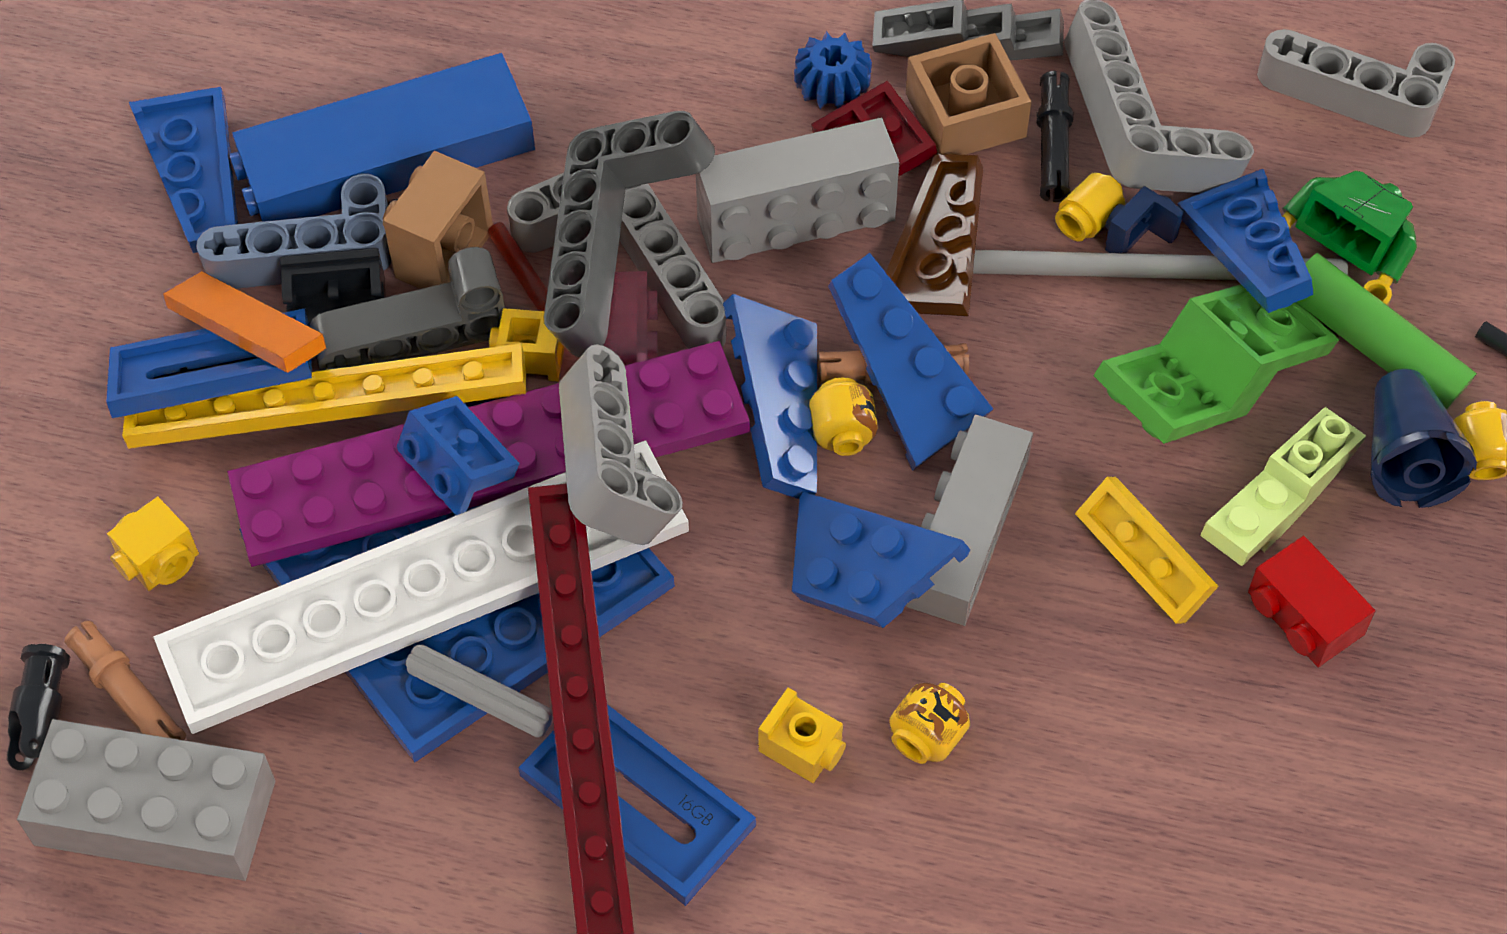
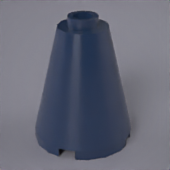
M1398 369L1387 373L1377 382L1374 399L1370 475L1378 496L1394 506L1402 507L1401 501H1417L1419 508H1426L1447 502L1463 492L1471 483L1469 475L1472 469L1476 470L1477 466L1472 446L1421 373L1412 369Z

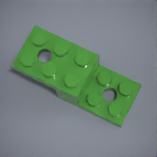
M1237 285L1190 298L1160 344L1103 360L1093 376L1107 389L1108 395L1114 401L1124 405L1142 422V427L1149 435L1165 444L1246 416L1277 371L1328 355L1339 339L1298 303L1295 302L1286 308L1268 313L1242 285Z

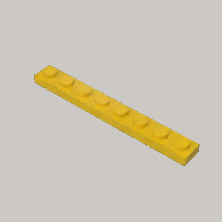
M522 343L316 371L312 372V378L124 416L122 437L128 449L414 410L458 396L463 403L526 394L525 354Z

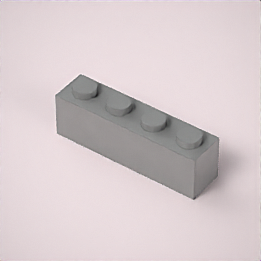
M976 414L968 432L961 430L958 432L951 453V459L956 461L952 473L943 471L934 497V500L940 502L935 515L926 513L921 527L963 540L970 548V552L962 562L959 563L954 557L931 576L930 579L935 585L919 598L908 602L906 607L963 626L966 625L1029 460L1033 432Z

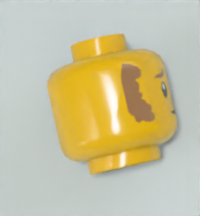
M1482 401L1472 403L1465 408V413L1454 419L1472 446L1477 460L1476 470L1473 468L1469 477L1474 480L1502 478L1507 475V410L1497 408L1494 402Z

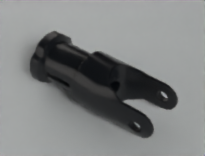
M29 644L22 649L20 659L25 663L20 686L16 687L13 691L8 715V735L10 741L7 761L15 770H26L32 765L34 759L39 758L52 719L58 720L62 696L58 690L62 670L68 668L71 658L60 647L49 644ZM15 755H22L24 757V761L18 762L15 758Z

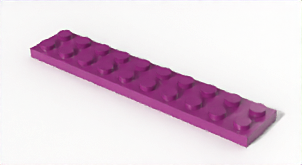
M720 341L624 366L634 445L646 440L655 458L750 432V420ZM559 383L526 392V394L512 395L468 407L520 463L513 479L474 492L468 508L487 504L566 472ZM404 424L227 471L251 567L450 514L453 511L435 494L433 489L405 461L397 450V444Z

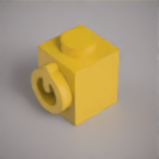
M158 496L137 512L124 516L117 523L116 527L107 533L115 550V553L110 556L114 566L127 581L136 577L148 591L158 584L168 585L181 579L192 567L195 557L199 555L189 528Z

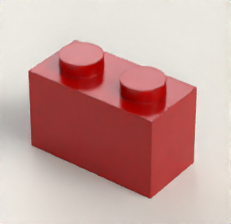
M1304 535L1256 567L1248 590L1256 609L1263 616L1271 617L1286 633L1293 649L1300 655L1307 656L1318 668L1363 637L1376 612L1366 599Z

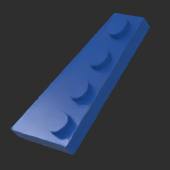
M221 87L129 102L193 253L198 252L196 247L198 238L209 228L238 224L233 169L229 157L231 150L226 102Z
M871 253L831 280L828 285L854 344H858L867 364V373L873 386H877L888 410L886 413L894 432H898L907 451L905 456L913 471L955 440L960 430L967 431L975 414L986 417L993 408Z

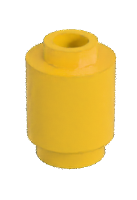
M1101 173L1090 174L1059 204V211L1055 215L1057 226L1064 235L1073 241L1081 242L1085 238H1093L1105 227L1106 221L1113 209L1120 203L1125 205L1122 186L1112 176Z

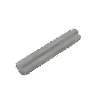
M416 645L406 660L405 665L409 674L535 737H542L553 720L551 708L425 645Z

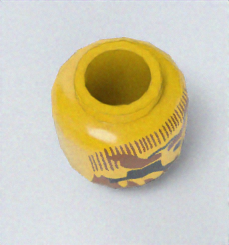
M834 378L823 383L810 399L809 409L811 410L813 436L820 447L834 451L841 456H849L860 452L876 436L878 422L872 393L864 385L857 383L851 378Z
M931 683L916 684L889 719L891 731L893 732L891 739L895 747L904 756L916 763L925 764L927 760L931 762L945 760L970 727L969 714L963 706L965 699L962 694L946 683H939L938 686Z

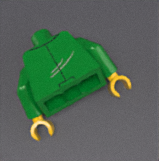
M1353 171L1341 177L1313 178L1282 208L1284 212L1282 217H1285L1289 230L1296 223L1295 227L1369 275L1372 276L1376 272L1379 277L1376 280L1368 281L1364 288L1378 297L1387 306L1392 297L1390 285L1399 282L1417 248L1414 225L1407 220L1413 209L1412 203L1402 197V193L1396 185L1391 183L1381 184L1360 171Z

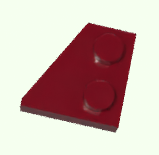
M888 80L811 124L813 133L882 118L899 159L898 177L937 154L936 144Z

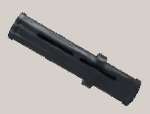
M1049 71L1040 77L1041 106L1036 113V123L1041 128L1040 197L1049 202L1050 189H1053V202L1057 203L1063 201L1071 193L1069 187V128L1074 120V112L1069 106V76L1061 72L1060 85H1057V71Z

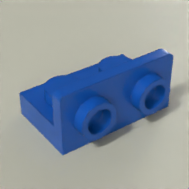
M458 396L409 411L397 444V450L405 461L417 471L455 515L467 511L474 492L513 479L520 464Z

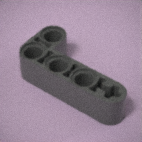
M470 247L452 255L448 261L451 282L327 311L313 318L309 327L323 334L326 349L316 355L319 370L417 358L488 341L492 327L500 326L502 311L505 308L502 290L490 252L484 248Z

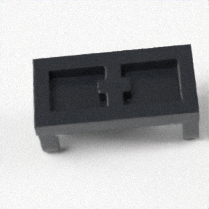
M379 248L280 257L283 304H287L286 312L305 309L309 324L313 318L324 312L386 298L385 275Z

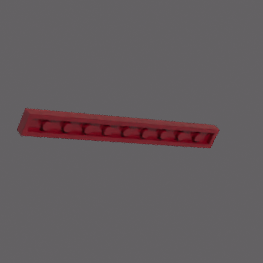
M567 483L528 487L576 934H634L586 525L580 522L570 509Z

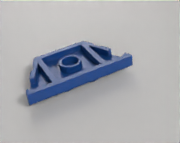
M802 492L799 498L792 592L801 601L884 628L903 612L908 602L919 598L935 585L930 579L931 576L954 557L959 563L968 556L970 548L961 539Z

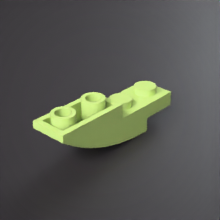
M1324 407L1269 457L1264 470L1205 523L1200 536L1243 566L1260 549L1265 552L1301 516L1364 442L1366 435Z

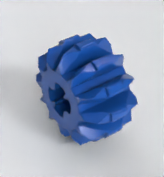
M826 31L821 41L809 37L806 47L798 49V54L795 57L794 82L796 83V88L801 89L804 101L817 99L820 109L827 103L834 104L838 109L843 105V101L850 102L859 97L861 93L867 92L870 86V73L872 69L870 54L864 52L861 40L849 42L846 32L839 38H832Z

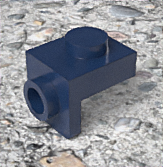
M1143 186L1126 205L1118 204L1109 215L1105 224V228L1109 230L1105 250L1109 253H1127L1148 230L1166 242L1172 243L1178 236L1183 210L1176 206L1168 197L1159 195L1148 187Z

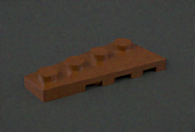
M934 155L886 270L887 275L918 314L969 316L983 166L978 155Z

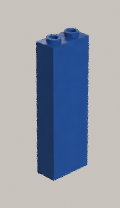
M499 53L232 132L237 151L230 153L229 157L237 181L247 179L249 187L241 189L249 215L259 214L261 221L265 222L316 217L342 209V186L349 178L359 174H371L378 177L383 182L386 195L405 190L409 185V180L414 170L418 166H423L434 151L477 168L535 150L532 120L503 54Z

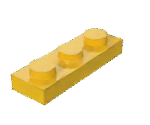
M1106 477L1076 511L1075 515L1176 624L1186 623L1219 587L1117 477Z

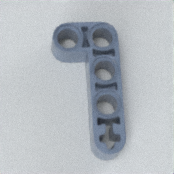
M359 174L349 178L342 186L341 191L342 214L209 228L200 235L196 245L204 272L235 289L282 284L280 257L379 248L383 271L386 270L392 263L383 226V216L388 207L383 182L371 174Z

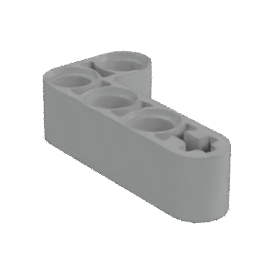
M1282 29L1270 33L1266 38L1257 76L1263 86L1270 90L1395 134L1413 138L1420 137L1429 130L1451 77L1455 58L1447 47L1437 43H1425L1414 51L1405 70L1310 36Z
M598 344L591 345L559 383L569 506L575 517L586 526L634 544L646 545L680 512L683 502L679 492L669 481L636 468L624 364L619 356L609 348Z

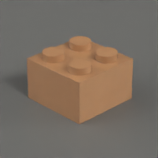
M996 33L908 57L906 95L922 127L936 144L937 154L967 155L1027 137L1032 101Z
M437 151L431 154L423 166H418L414 170L406 190L398 200H394L388 205L383 216V226L395 278L419 289L451 282L448 261L452 255L465 248L483 247L494 231L484 171Z

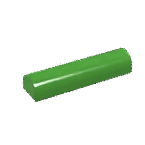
M1319 253L1314 254L1306 262L1305 265L1312 278L1314 295L1296 303L1388 373L1398 369L1418 371L1424 376L1446 410L1477 375L1475 371Z

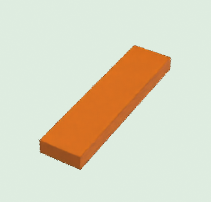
M202 271L163 293L168 309L287 373L326 349L322 333Z

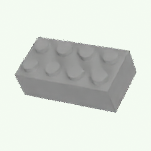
M877 118L714 155L710 165L702 172L696 174L697 219L712 263L724 260H739L750 254L771 249H786L793 244L818 238L828 239L840 233L865 227L876 228L887 222L895 221L899 159L883 119Z
M52 719L17 821L34 846L246 881L276 780L264 753Z

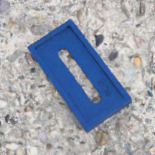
M305 309L283 313L309 327ZM207 329L110 347L106 403L111 417L117 418L312 378L311 359L289 373L261 358L153 379L157 376L181 372L182 367L192 370L256 356Z
M607 704L615 771L622 773L625 779L682 823L688 824L696 835L692 842L681 844L618 796L625 858L686 906L756 827V817ZM553 730L518 768L520 777L563 810Z

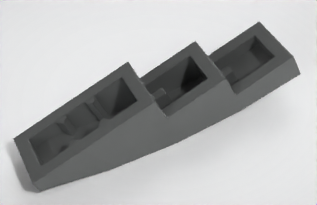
M946 0L875 11L872 47L874 52L911 57L996 33L1009 60L1062 56L1064 50V19L1061 9L1015 15L1012 3L967 10L964 0Z

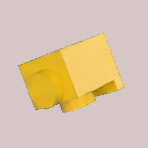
M503 308L500 326L492 327L489 348L522 343L525 354L526 374L548 375L549 381L558 382L564 346L544 324L545 312Z
M788 687L758 728L759 752L809 782L814 783L824 768L831 771L836 766L845 750L846 743L842 741L843 724L799 699L797 692ZM802 730L810 736H801L797 732Z

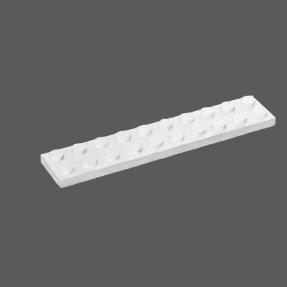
M647 441L635 444L636 468L667 480ZM566 472L530 487L566 484ZM528 487L153 636L191 733L195 734L539 593ZM681 509L664 529L646 545L634 544L586 526L591 571L688 532L689 522L685 513Z

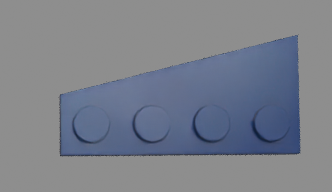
M1264 169L1177 203L1178 207L1183 210L1182 221L1268 313L1286 308L1297 301L1314 295L1312 278L1297 244L1292 241L1289 226L1285 217L1281 216L1278 201L1273 190H1270Z
M732 294L723 303L726 319L733 320L736 336L731 340L735 359H741L746 379L741 385L744 403L749 404L755 420V425L750 428L762 486L763 488L797 499L800 498L802 492L815 495L817 493V442L813 436L809 402L817 391V323Z

